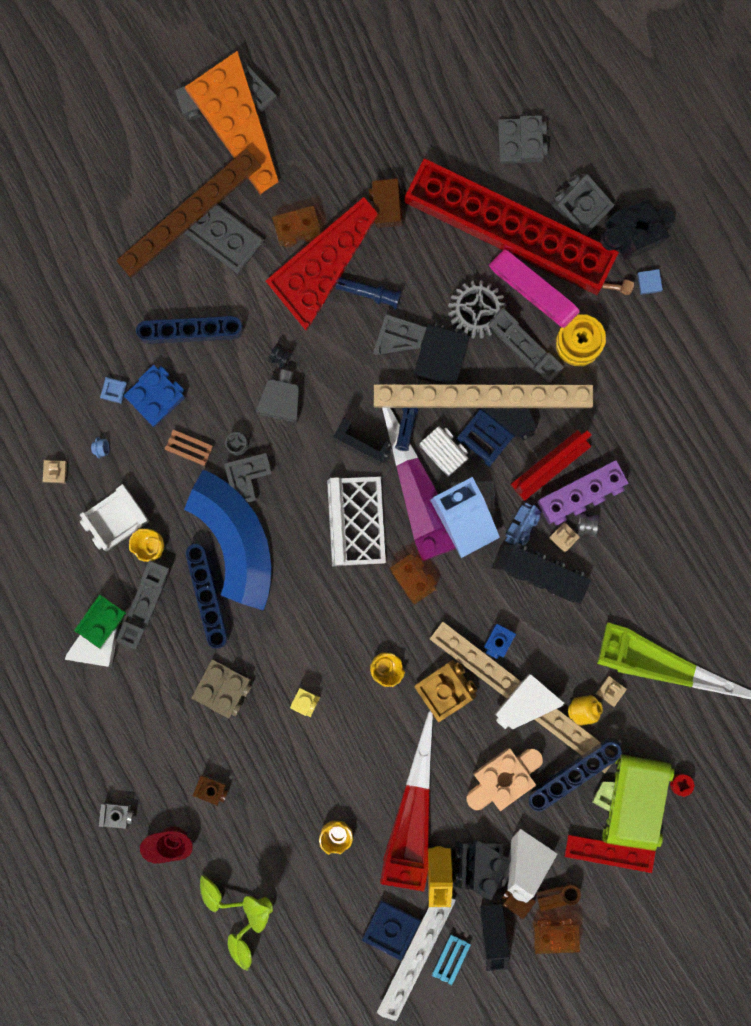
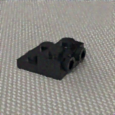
M456 842V847L452 848L451 856L455 860V869L452 870L454 887L470 889V878L472 876L471 860H474L475 848L472 847V842ZM483 843L503 855V843ZM502 880L498 888H502Z

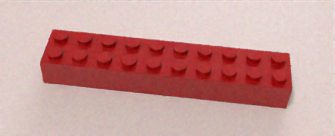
M425 158L405 195L406 204L501 250L506 249L512 255L595 295H598L619 253L616 250L608 251L601 243Z

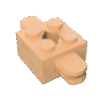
M510 748L501 752L473 773L480 784L468 792L466 796L468 805L474 810H481L493 801L500 811L536 786L529 775L542 765L543 758L541 753L535 749H527L516 757Z

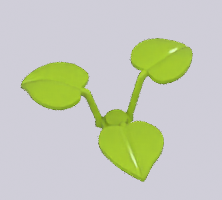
M203 874L200 879L201 896L205 905L211 911L216 912L219 908L243 906L249 924L237 934V937L234 934L229 935L228 949L233 960L242 969L248 971L252 961L251 952L247 944L242 940V936L250 928L257 933L264 930L269 914L273 911L272 904L267 897L257 900L252 896L244 897L243 902L224 904L221 902L222 896L216 885Z

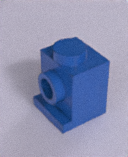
M495 624L483 647L487 649L486 654L495 659H498L499 656L504 658L516 634ZM498 638L503 640L501 647L495 645V640Z

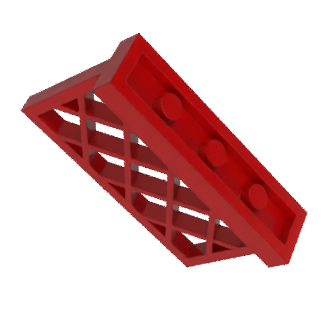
M578 430L516 479L511 484V487L523 501L527 500L591 448V445L587 442L592 436L588 430L583 434Z

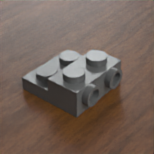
M520 116V119L498 120L500 164L543 161V155H547V142H543V134L547 132L546 121H542V116Z
M576 174L569 180L570 186L565 191L562 189L555 194V201L552 203V206L565 220H569L579 233L586 235L613 208L614 204L588 174H581L580 176Z

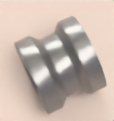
M580 514L578 535L589 534L591 537H596L598 515L588 517L585 514Z

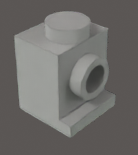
M101 804L99 827L128 828V825L133 822V811L130 810L131 805ZM114 812L120 815L117 821L112 818Z

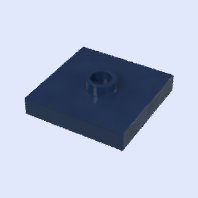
M381 900L362 941L402 961L421 919Z

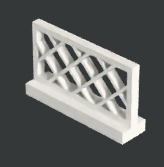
M381 477L328 479L332 567L386 563ZM367 482L376 483V492L372 496H369L362 489ZM342 483H351L357 488L350 498L343 492ZM359 491L368 499L361 508L351 500ZM370 501L377 507V513L373 518L363 511ZM349 502L358 510L351 519L344 514V507ZM360 512L369 520L363 529L353 522ZM371 523L378 528L379 533L374 540L364 532ZM350 524L359 531V534L352 541L345 535V529ZM361 534L371 542L364 551L354 543ZM372 545L380 550V559H371L366 554ZM353 546L361 554L356 560L347 561L346 551ZM362 556H364L367 560L360 559L362 558Z

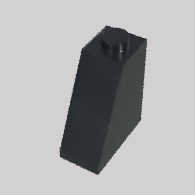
M478 408L510 432L516 440L522 438L524 441L534 436L533 432L537 429L528 408Z
M495 902L486 903L480 907L486 971L508 969L509 953L502 904L497 905Z

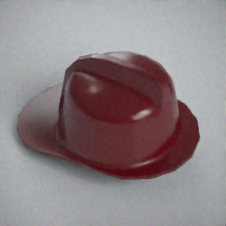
M177 826L166 827L159 833L151 834L144 838L140 844L142 857L154 864L186 859L193 850V844L188 837V833Z

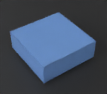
M659 269L637 273L640 295L662 292Z
M106 377L100 398L122 404L123 395H125L128 383Z

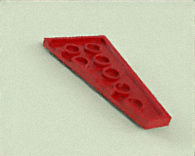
M365 197L266 280V283L306 331L379 215Z

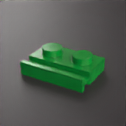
M99 595L74 631L99 649H102L127 613L102 595Z

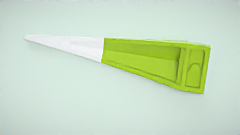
M612 623L606 624L597 664L617 669V672L751 699V690L678 657L628 628Z

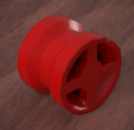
M676 774L673 777V781H670V788L676 795L685 797L694 790V781L688 775Z

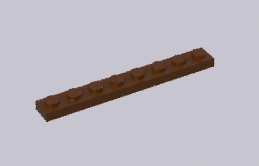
M246 148L116 261L127 275L132 278L262 166Z

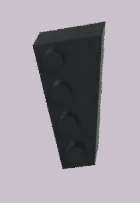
M516 543L515 546L501 544L492 569L507 571L509 576L523 581L527 580L530 585L540 589L545 588L547 592L570 602L582 603L591 582L590 579L585 577L586 573L577 569H573V571L565 569L566 564L556 560L552 563L546 560L548 556L536 551L535 554L527 551L528 547Z

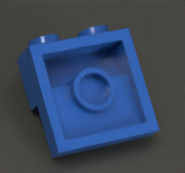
M155 365L147 370L138 379L139 381L123 395L153 427L161 422L185 399L181 394L184 391L183 388L176 381L172 384L167 379L169 374L163 367L160 366L157 369Z

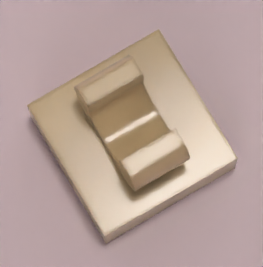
M44 460L43 482L66 484L67 462Z
M565 522L549 537L564 553L580 538Z
M608 676L596 692V695L615 707L627 689Z

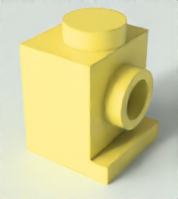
M299 688L290 708L311 717L320 697Z

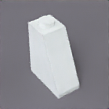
M119 625L102 649H99L80 635L67 653L65 660L112 667Z
M528 674L496 711L495 715L498 717L496 722L505 729L508 726L514 729L561 707L564 703L531 674Z
M522 829L511 839L508 891L517 900L527 903L536 894L557 853Z

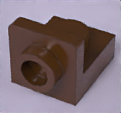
M508 888L501 896L503 899L502 905L510 909L521 919L526 917L536 903L533 898L527 903L517 900L508 891Z

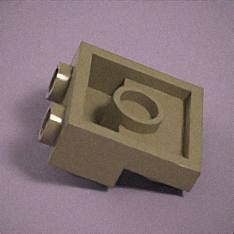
M212 659L192 699L228 719L232 715L236 717L242 706L239 704L242 696L247 697L252 687L249 684L251 679Z

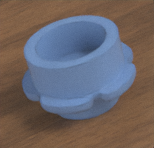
M97 437L95 442H92L91 450L97 458L108 456L109 443L107 439Z

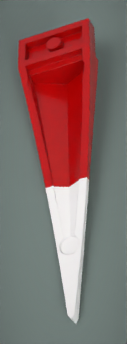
M431 711L428 712L383 858L384 863L380 878V884L418 891L425 890L428 874L429 781L433 719Z

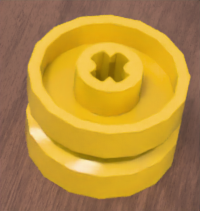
M577 315L565 328L561 327L557 334L556 350L559 357L573 366H585L592 363L605 346V330L596 318L589 315ZM579 338L583 340L582 344L577 342Z

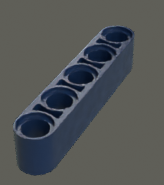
M233 316L151 320L140 322L136 327V334L145 344L233 340L241 337L243 326L241 321ZM236 323L239 326L236 332L231 333L227 331L230 324ZM211 324L216 325V332L212 334L206 332L207 326ZM187 326H194L195 332L193 334L187 335L184 333ZM166 327L174 328L170 336L163 335V330ZM145 328L152 329L149 337L141 335Z
M192 544L186 549L185 554L206 639L212 648L221 649L228 642V634L208 555L205 548L201 545ZM194 549H200L202 552L201 558L193 560L191 552ZM201 569L207 572V578L204 581H198L196 578L197 572ZM206 590L211 591L213 595L212 600L208 603L203 602L201 599L202 593ZM212 611L218 615V620L214 624H210L207 621V614ZM215 633H221L223 636V642L220 645H215L212 642V636Z
M615 738L605 739L539 784L530 792V807L535 811L545 810L616 762L622 754L620 742ZM614 745L618 750L615 754H608L605 751L606 747ZM589 758H597L599 764L591 767L587 764V760ZM572 770H577L581 773V776L578 779H572L569 773ZM558 782L563 786V789L554 791L551 785ZM535 795H542L545 801L538 804L534 802L533 797Z

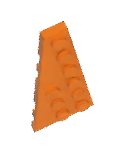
M236 51L185 86V90L234 159L247 148L262 166L249 177V180L261 195L279 181L243 67Z

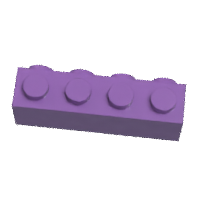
M616 460L543 497L537 503L548 524L555 523L557 526L567 520V515L574 513L576 516L586 511L585 506L592 502L596 506L606 500L604 496L610 493L615 496L625 491L624 486L628 484V481Z

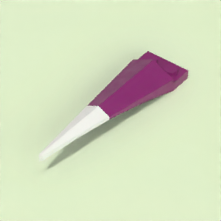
M382 408L414 542L422 562L455 550L456 547L430 501L438 495L435 487L411 444H409V451H399L395 448L400 424L391 408Z

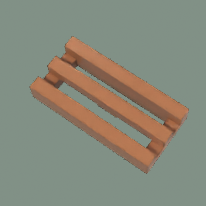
M173 430L165 450L206 466L213 446ZM177 436L179 438L187 440L191 443L206 448L207 451L204 452L199 449H196L192 446L175 440V438ZM175 444L204 456V458L200 460L171 447Z

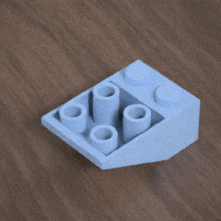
M473 477L430 500L461 558L500 538L485 500Z

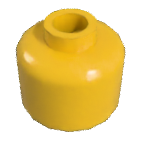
M592 695L574 698L568 707L570 719L580 726L597 723L603 712L602 704Z

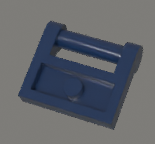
M480 409L457 437L456 441L460 444L464 443L485 460V464L490 467L514 436ZM471 431L491 446L494 452L492 454L488 453L468 436Z

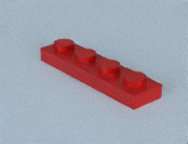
M568 834L564 857L652 873L656 851L605 843L602 840Z

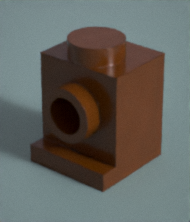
M202 774L193 797L218 806L220 802L224 803L227 797L228 790L225 789L227 784ZM210 787L215 789V794L213 796L207 793V790Z

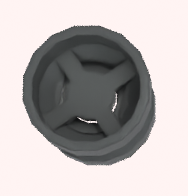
M233 432L227 436L225 446L232 455L241 456L248 449V441L243 434Z

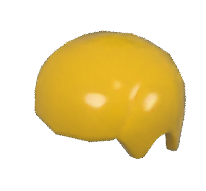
M138 529L133 532L129 539V550L137 556L138 560L144 562L149 560L155 561L160 558L164 550V541L162 536L153 529Z
M380 653L374 657L370 665L372 678L384 687H394L399 684L405 674L402 661L393 653Z
M330 821L322 827L319 835L320 847L328 855L331 853L342 854L353 842L352 829L343 821Z

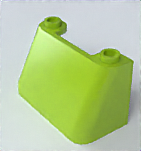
M621 754L620 758L615 762L619 771H615L616 778L610 812L606 820V824L610 826L603 829L601 840L609 844L656 851L657 847L662 845L663 834H660L668 785L669 781H673L674 768H671V764L668 762Z

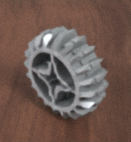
M474 280L471 281L470 288L464 283V291L457 288L456 293L458 296H451V300L456 303L452 302L448 305L449 308L454 309L448 315L451 317L456 316L451 320V324L459 323L456 329L461 330L464 328L465 335L468 334V331L472 332L471 338L473 339L476 333H479L481 339L484 338V331H486L488 336H491L492 330L488 325L490 322L478 326L479 319L483 316L489 317V315H494L495 317L500 309L506 307V303L500 302L504 296H496L499 289L495 288L491 291V283H488L486 288L483 287L484 282L480 280L479 286H476ZM471 294H476V299L473 302L461 304L464 298ZM483 295L492 301L495 309L483 302ZM479 300L480 309L483 310H480L477 319H475L476 313L472 309H475ZM460 310L471 316L472 324L463 319Z

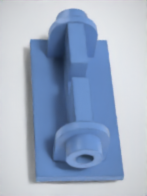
M525 503L524 506L521 505L514 518L521 523L519 526L514 523L511 524L505 535V541L512 545L516 543L526 545L533 526H536L540 520L541 511L536 506Z

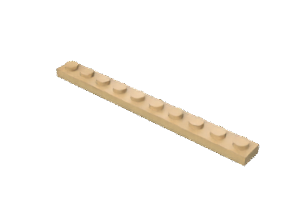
M374 385V408H593V385Z
M444 622L440 624L431 636L430 640L505 698L508 699L521 683L515 676ZM558 709L534 719L581 756L601 743ZM606 747L605 751L608 754H615L613 751ZM597 758L588 759L594 766L599 764ZM610 766L602 770V772L606 773Z

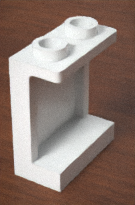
M123 484L115 489L116 492L85 513L79 514L82 518L80 521L81 525L87 532L89 530L94 535L92 541L99 550L101 548L105 551L110 550L132 535L133 532L150 522Z

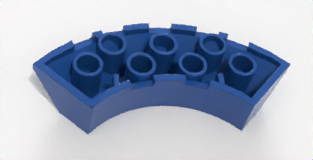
M203 469L192 488L184 510L201 519L212 530L221 546L225 561V581L221 596L264 611L270 591L272 567L268 540L263 527L252 507H250L239 492L226 481Z

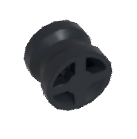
M277 343L269 356L268 362L276 363L279 365V368L284 370L292 357L293 350H286L282 344Z

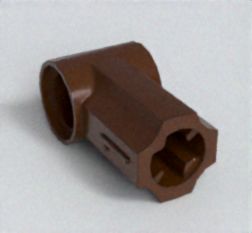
M567 882L561 886L536 892L541 911L565 905H575L581 898L580 889L573 882ZM569 888L577 891V895L573 899H568L564 895L565 891Z

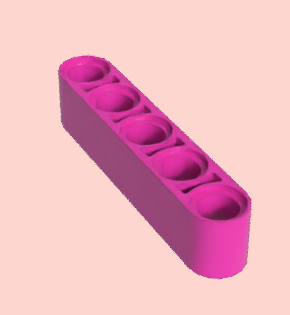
M503 249L489 264V267L495 274L562 328H565L580 313L579 309L570 300L506 249Z

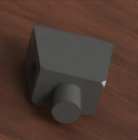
M281 370L278 381L268 380L256 408L257 415L293 423L298 422L299 386L291 384L293 372Z

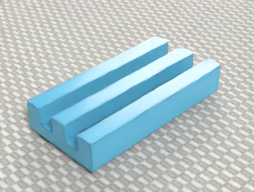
M450 934L432 976L452 985L471 944ZM455 941L457 943L453 949V952L446 964L443 973L440 974L438 972L443 964V961L450 949L452 942ZM463 945L464 948L459 956V959L452 971L450 978H448L446 976L450 970V967L457 955L460 946Z

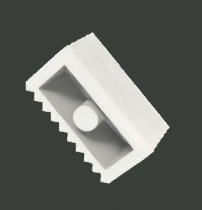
M439 426L419 446L449 477L468 460L466 456L468 452L461 444L456 445L451 440L453 435L447 428L442 430Z

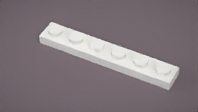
M452 898L451 907L428 908L377 1011L380 1016L397 1021L456 901Z

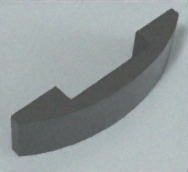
M504 308L488 324L496 335L526 365L548 383L564 368L549 352L543 350Z
M150 560L148 561L141 578V584L116 642L135 650L138 648L160 598L169 568Z

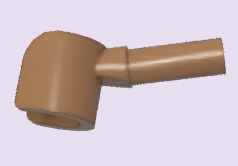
M624 280L622 286L604 283L603 288L620 291L622 294L629 295L632 293L634 283L629 280Z

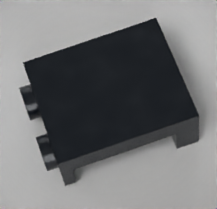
M438 323L428 324L413 377L439 385H456L470 336L465 335L464 331L459 329L450 331L446 330L444 325Z
M343 418L333 436L334 443L378 466L382 462L386 464L392 453L390 442L386 441L381 451L362 443L348 435L352 428V423Z

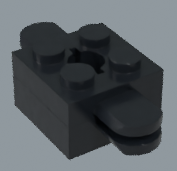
M650 199L622 209L605 222L608 229L601 236V244L608 251L618 248L624 260H627L658 247L670 236L666 229L675 222V215L668 207L655 210Z

